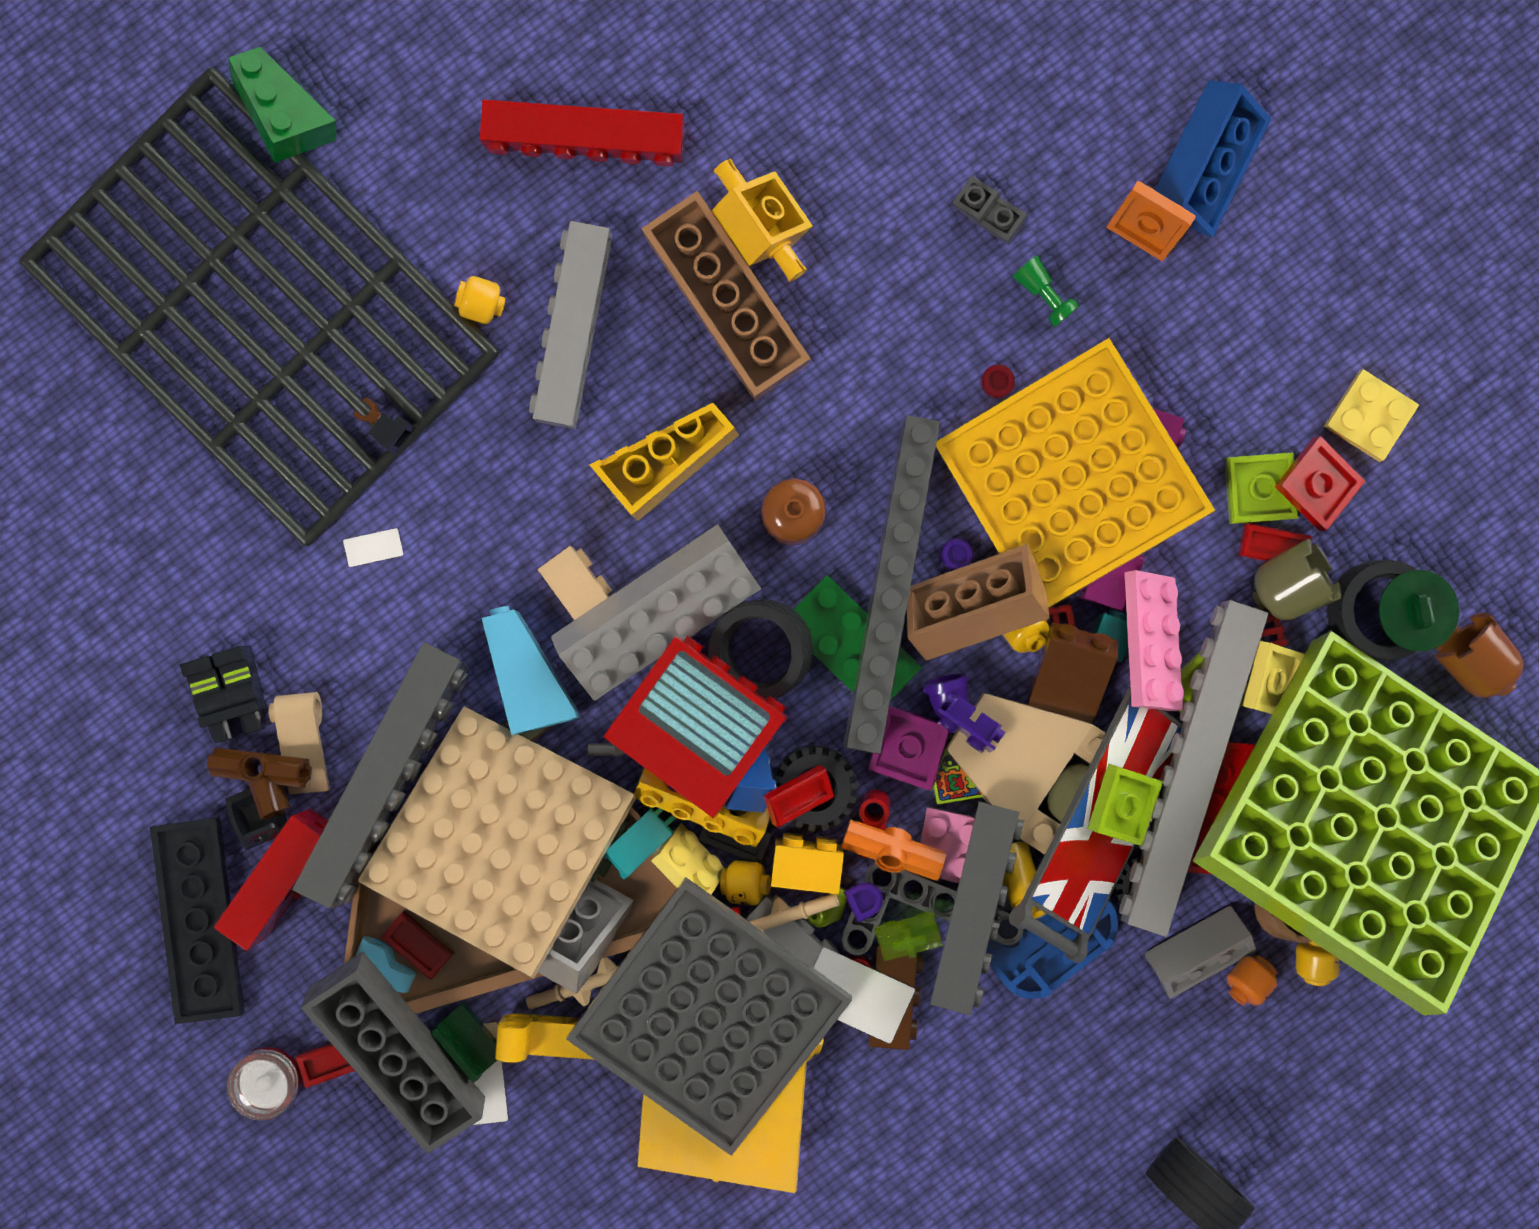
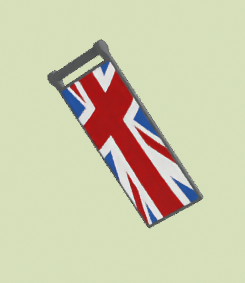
M1131 687L1128 688L1023 900L1009 915L1010 924L1018 929L1030 931L1065 952L1066 957L1075 963H1080L1086 958L1088 940L1136 845L1087 829L1108 763L1160 780L1164 767L1166 765L1170 766L1173 753L1170 752L1172 739L1176 733L1180 734L1182 724L1164 710L1132 707ZM1163 785L1161 786V789H1160L1158 798H1159V796H1160V794H1161ZM1033 906L1077 932L1076 938L1071 941L1033 918Z

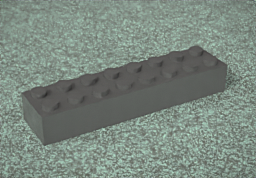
M423 642L292 889L293 891L329 909L342 907L344 903L349 904L358 889V885L354 883L359 873L364 871L374 855L370 852L376 841L381 843L390 828L387 820L391 812H397L405 800L406 794L402 791L408 780L413 782L422 767V764L418 762L424 750L430 751L438 736L434 731L439 721L445 722L453 708L450 700L454 692H461L467 682L469 674L465 672L468 667L461 660Z

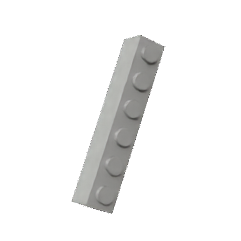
M570 221L569 229L562 232L560 249L564 250L563 261L556 264L554 282L558 283L556 296L551 295L548 305V315H552L550 328H545L542 336V347L546 348L544 361L539 360L536 368L535 379L540 381L538 393L532 394L529 412L534 413L533 419L539 423L576 429L613 237L610 228Z

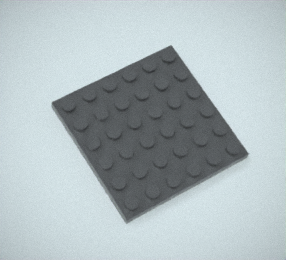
M685 877L568 1033L566 1040L732 1156L850 1004L852 995Z

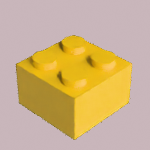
M783 833V838L776 837L771 887L839 894L844 856L841 845L836 843V839L829 837H816V842L803 840V835L796 833Z

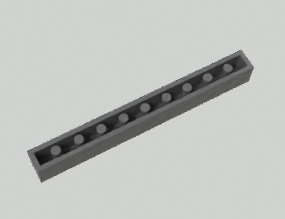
M907 415L901 425L843 748L875 754L881 753L940 421Z

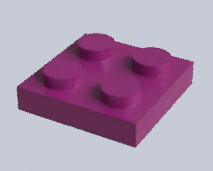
M889 705L881 753L872 754L868 770L931 791L935 785L950 731L941 726L938 721Z

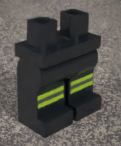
M237 646L212 654V656H205L179 664L183 677H187L193 695L195 710L199 716L200 728L208 727L214 743L234 739L235 735L231 721L239 718L244 734L265 729L262 711L268 710L266 700H264L251 646Z

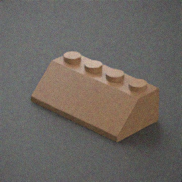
M1028 544L910 586L906 608L908 639L926 661L1050 619L1047 593Z

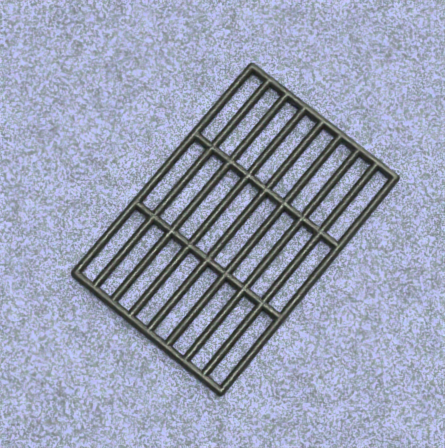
M209 67L20 257L19 261L21 266L303 546L308 547L499 356V350L473 323L461 317L458 309L302 153L288 158L296 167L281 180L199 99L213 84L254 124L236 88L216 68ZM189 107L272 189L259 204L176 122ZM165 131L249 212L237 227L215 208L152 145ZM143 154L226 236L213 251L130 169ZM305 177L389 259L376 274L292 191ZM119 178L203 260L190 274L106 192ZM282 200L366 282L353 297L269 215ZM96 201L180 283L167 297L83 216ZM259 223L343 306L330 320L246 238ZM73 224L156 306L143 321L60 239ZM236 247L319 329L306 344L223 262ZM49 248L133 330L121 344L37 263ZM398 270L407 276L483 352L470 366L385 284ZM212 271L296 352L284 367L199 285ZM375 293L460 376L447 390L362 307ZM189 294L273 376L260 391L176 308ZM352 316L437 399L424 413L400 392L339 331ZM166 317L250 400L237 414L153 332ZM329 340L416 427L396 454L386 450L375 460L293 378L307 363L354 411L363 416L370 413L371 408L316 354ZM142 341L153 349L227 423L214 437L130 355ZM282 387L367 469L354 483L269 401ZM259 410L343 492L331 507L246 424ZM367 423L371 428L374 426L371 423ZM236 433L320 516L308 530L296 521L223 448Z

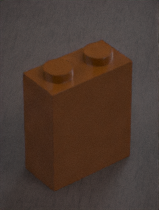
M1052 622L1030 685L1028 705L1093 723L1118 658V640L1112 639L1106 634H1093L1082 631L1070 624L1061 625Z

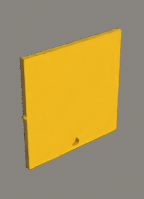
M807 1059L732 1156L643 1094L638 1167L712 1179L714 1182L725 1181L795 1193L798 1180Z

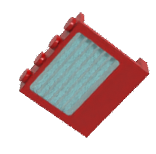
M688 635L684 640L675 636L603 737L709 816L715 818L725 807V802L789 716L783 713L786 707L770 695L765 700L755 691L758 689V686L743 675L738 680L728 673L731 667L715 655L712 659H709L700 651L703 649V646Z

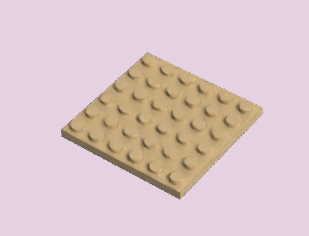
M464 706L370 859L358 882L534 979L637 797L624 788L519 734L511 735L509 729Z

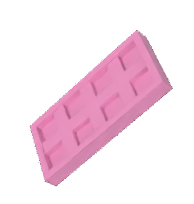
M1137 570L1124 572L1132 707L1166 711L1183 710L1182 699L1184 690L1181 684L1180 667L1182 656L1179 650L1178 633L1180 623L1177 616L1178 589L1175 578Z

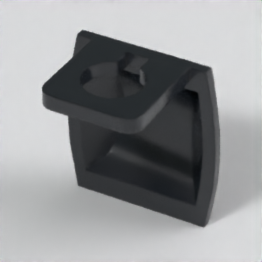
M250 788L225 798L231 824L246 850L276 838L287 823L285 813L262 820Z

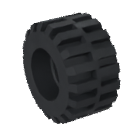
M811 744L807 747L794 749V752L787 754L778 766L774 780L778 788L798 777L807 769L818 765L826 768L834 780V797L827 803L817 806L791 820L794 826L800 829L801 827L807 828L808 831L815 832V829H822L824 831L834 824L837 826L845 816L848 817L852 811V805L856 802V790L858 789L855 774L847 759L838 751H834L828 746H815V744Z

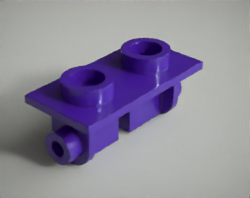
M949 693L942 703L947 709L944 711L939 708L935 713L940 717L938 723L952 733H955L957 730L968 737L966 743L980 753H983L984 750H987L989 753L994 751L996 747L991 744V741L994 740L999 743L1006 733L1000 729L1002 727L1001 724H998L983 712L975 722L969 719L976 710V707L958 694L953 696Z

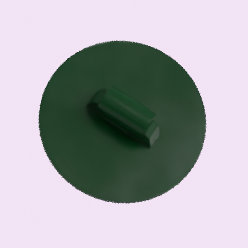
M1412 570L1398 575L1386 586L1379 603V618L1385 633L1395 644L1410 651H1428L1441 646L1453 634L1459 619V603L1453 588L1444 578L1430 571Z

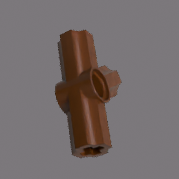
M217 747L208 756L207 763L210 776L248 782L262 820L288 812L291 807L283 785L305 788L307 782L311 779L312 767L307 758ZM259 762H261V771H260V773L258 772V764H259Z

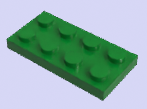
M826 575L793 610L802 617L808 626L812 637L813 654L853 692L867 613ZM901 646L899 647L890 700L922 668Z

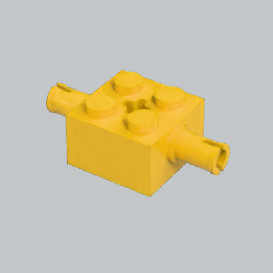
M731 158L719 164L714 169V173L719 177L728 193L711 212L748 266H752L767 258H774L789 282L802 276L807 271V268L801 263L791 247L813 226L780 177L774 171L746 182Z

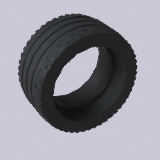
M1376 560L1361 563L1346 571L1335 582V584L1339 583L1341 599L1326 606L1330 630L1374 660H1397L1417 652L1404 649L1393 641L1386 643L1370 641L1363 636L1357 627L1353 612L1356 595L1364 583L1380 577L1393 580L1402 573L1417 569L1395 560Z
M766 599L745 602L724 614L714 627L708 644V658L712 659L715 655L731 667L728 673L738 680L742 675L746 677L738 669L732 657L731 641L734 632L743 622L752 618H765L775 622L786 633L791 644L792 659L789 668L780 678L772 682L759 683L752 679L749 680L758 686L755 692L765 700H767L769 695L778 699L797 687L806 676L813 657L811 633L802 617L785 604ZM713 673L716 680L729 693L742 700L751 701Z
M1178 1137L1174 1138L1161 1151V1154L1155 1158L1146 1171V1175L1156 1187L1201 1229H1239L1255 1209L1238 1189Z

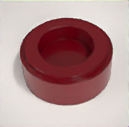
M992 365L982 374L981 388L990 398H1003L1014 388V374L1005 365Z

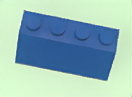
M1208 81L1154 189L1196 215L1189 228L1208 237L1214 236L1271 121L1269 115L1242 84Z

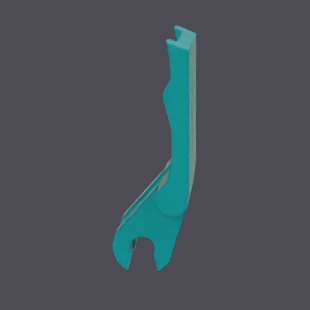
M651 808L607 849L603 857L605 859L608 858L620 872L619 875L623 879L627 878L674 834L668 825L676 817L671 814L663 821L658 816L663 810L657 808L654 811Z

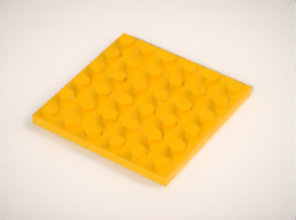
M1110 338L936 441L938 451L999 554L1028 544L1047 593L1048 608L1215 512L1211 502Z

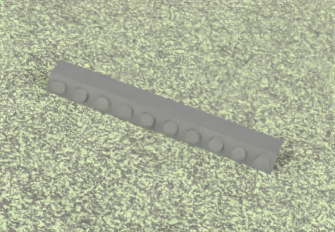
M1231 600L1221 602L1220 606L1217 605L1213 610L1210 624L1214 625L1210 638L1206 637L1201 647L1200 656L1204 658L1200 670L1196 669L1191 679L1190 688L1194 690L1190 702L1186 701L1183 705V710H1181L1180 720L1183 721L1180 734L1176 733L1171 742L1170 752L1173 753L1170 766L1166 765L1160 777V781H1163V788L1152 814L1151 826L1147 830L1143 845L1139 846L1143 850L1139 863L1135 862L1130 872L1129 880L1133 883L1129 895L1125 894L1120 903L1119 913L1122 914L1121 920L1129 925L1165 937L1168 935L1268 612Z

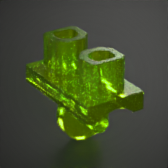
M934 912L915 914L914 917L908 919L892 920L875 927V933L884 961L909 955L910 959L916 958L918 952L943 946Z

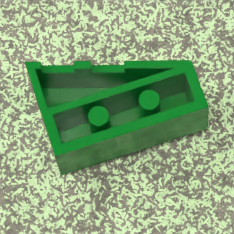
M261 47L228 57L231 80L274 163L336 141V120Z

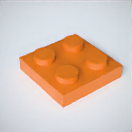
M1137 181L1106 228L1163 262L1191 226L1196 215L1156 192L1153 188Z

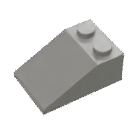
M591 877L538 973L577 994L596 969L630 911L634 900Z

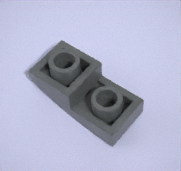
M973 176L969 178L952 203L954 207L1007 245H1010L1028 219L1027 213L1000 198L998 191Z

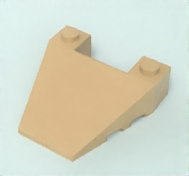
M982 693L974 705L976 710L969 719L975 722L983 712L998 724H1001L1002 727L1000 729L1006 733L999 743L994 740L991 741V744L996 747L994 751L989 753L987 750H984L983 753H980L967 744L966 740L968 737L957 730L946 749L988 804L1019 812L1018 819L1024 820L1020 839L1041 853L1046 854L1060 824L1038 810V807L1073 754L1091 764L1106 733L1083 720Z

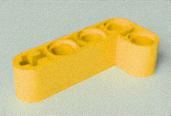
M512 1013L504 1015L498 1023L495 1056L498 1061L522 1062L526 1060L528 1055L593 1059L566 1040L568 1033L580 1018Z

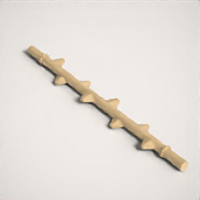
M829 894L805 903L801 901L799 905L790 908L781 898H777L774 900L770 915L749 922L764 932L765 930L801 918L808 919L810 915L839 906V901L836 894ZM608 957L602 958L599 963L598 972L588 978L577 994L557 984L555 988L526 997V1004L532 1010L556 1001L563 1002L565 998L574 996L583 1006L589 1005L593 989L605 985L619 966H616Z

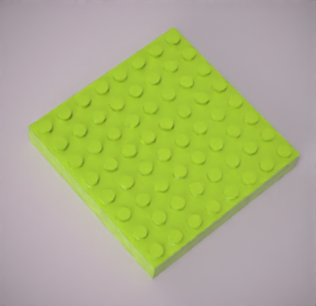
M1330 631L1311 642L1193 862L1422 1015L1447 1014L1539 819V769Z

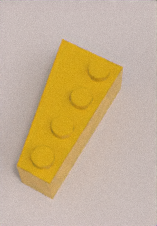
M711 403L675 421L673 425L659 432L655 431L645 436V439L629 447L625 446L615 451V454L603 460L599 459L589 465L626 510L639 521L735 440L739 434L716 405Z

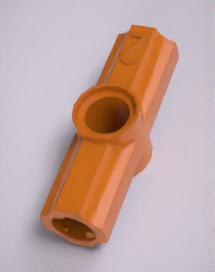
M851 819L841 845L842 849L874 859L877 866L884 871L898 873L906 870L938 881L947 855L945 851L913 841L911 835L903 829L890 827L881 830Z

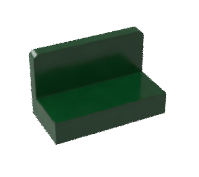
M464 1001L431 1031L435 1039L473 1083L480 1079L482 1074L498 1061L495 1058L497 1039Z

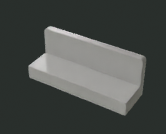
M1228 906L1147 951L1145 956L1157 974L1163 990L1171 999L1257 950L1251 933L1233 908Z

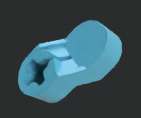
M364 936L356 955L364 952L397 992H409L416 972L396 962L392 947L385 941Z

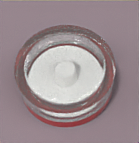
M273 1047L256 1049L242 1058L230 1072L227 1082L230 1102L240 1114L249 1119H272L281 1114L297 1097L301 1086V1074L295 1060L285 1051Z

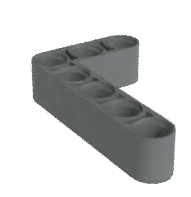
M875 863L867 871L864 882L873 883L879 887L883 894V905L876 916H871L860 922L857 921L852 911L843 932L842 944L845 950L853 955H862L867 952L874 943L891 898L950 922L953 908L949 911L940 910L936 905V897L940 893H948L955 902L958 890L906 870L891 873V882L883 886L874 879V872L879 868ZM909 880H917L921 883L923 894L919 898H911L906 894L905 884ZM997 906L994 919L1000 920V922L1009 919L1011 911ZM1018 929L1016 934L1011 937L1003 936L998 930L996 941L1006 945L1015 944L1022 937L1023 929ZM861 930L865 933L867 943L864 947H856L851 943V931Z

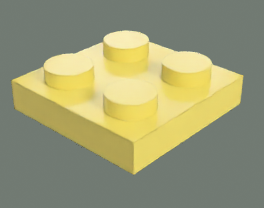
M1362 369L1357 373L1323 427L1378 462H1381L1387 457L1419 404Z
M1260 641L1253 661L1250 680L1244 690L1245 699L1243 706L1273 714L1305 654Z
M681 823L672 830L674 834L662 844L651 861L677 888L684 878L687 877L712 895L720 882L724 867L720 860L699 842L698 837Z

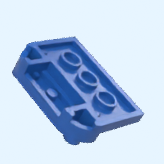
M1006 898L1004 907L1001 908L1012 911L1013 909ZM1108 900L1088 940L1087 956L1080 963L1071 961L1066 957L1065 952L1030 931L1023 929L1022 937L1015 944L1006 945L989 939L986 953L992 954L990 967L1012 993L1028 999L1046 997L1112 946L1118 931L1117 913ZM1047 914L1036 919L1071 941L1078 935L1077 932ZM1005 919L1000 922L998 930L1003 936L1011 937L1016 934L1018 928L1010 924L1009 919Z

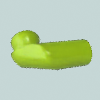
M840 887L839 894H836L839 906L808 916L809 923L815 927L822 928L839 921L842 918L847 902L844 891L847 889Z

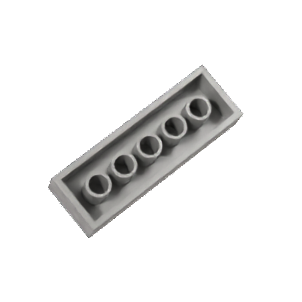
M717 524L553 634L551 639L559 657L591 698L596 701L660 658L675 636L683 640L687 635L691 637L761 590V588Z

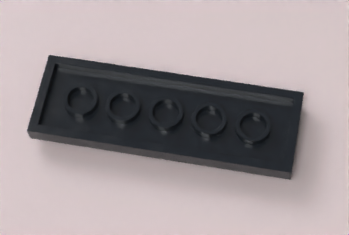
M220 817L150 826L175 1024L241 1016L245 1011L236 943L213 928L231 903Z

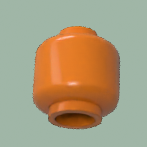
M1259 955L1255 957L1245 956L1226 976L1227 983L1231 988L1228 993L1243 1006L1246 1003L1259 1006L1277 988L1278 982L1275 977L1277 971L1267 960Z

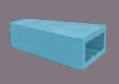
M509 606L490 610V616L482 618L511 735L523 734L581 718L579 710L520 612L510 610Z

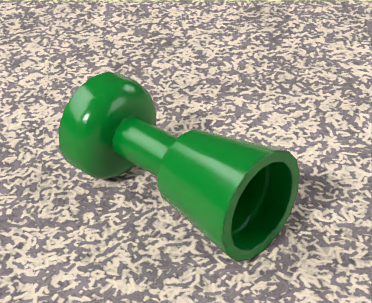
M1038 255L1029 260L1012 276L1014 280L1034 296L1040 294L1051 307L1053 312L1049 315V322L1054 328L1080 307L1078 302L1072 298L1063 302L1049 285L1052 279Z

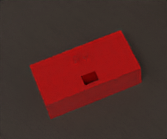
M311 808L292 815L213 928L246 951L267 939L294 899L297 898L299 900L302 897L301 894L292 889L328 820Z

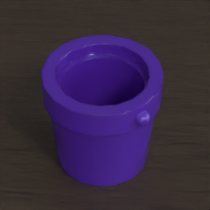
M965 673L943 675L924 682L923 692L928 694L934 713L939 708L944 711L947 709L942 703L949 693L953 696L958 694L968 702L967 681L969 677ZM935 714L937 721H939L940 717Z

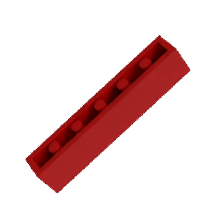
M482 99L479 140L490 153L499 155L508 154L509 150L522 151L523 155L529 157H540L542 153H554L555 157L560 159H574L575 155L588 156V159L592 161L605 162L609 157L621 158V162L627 164H639L641 160H651L658 166L669 167L673 166L674 162L682 163L685 122L683 114Z

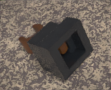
M364 398V402L369 404L371 408L370 413L363 416L354 411V416L364 423L373 424L374 426L368 434L387 450L396 454L416 427L399 415L394 420L384 413L381 414L378 405L374 401Z

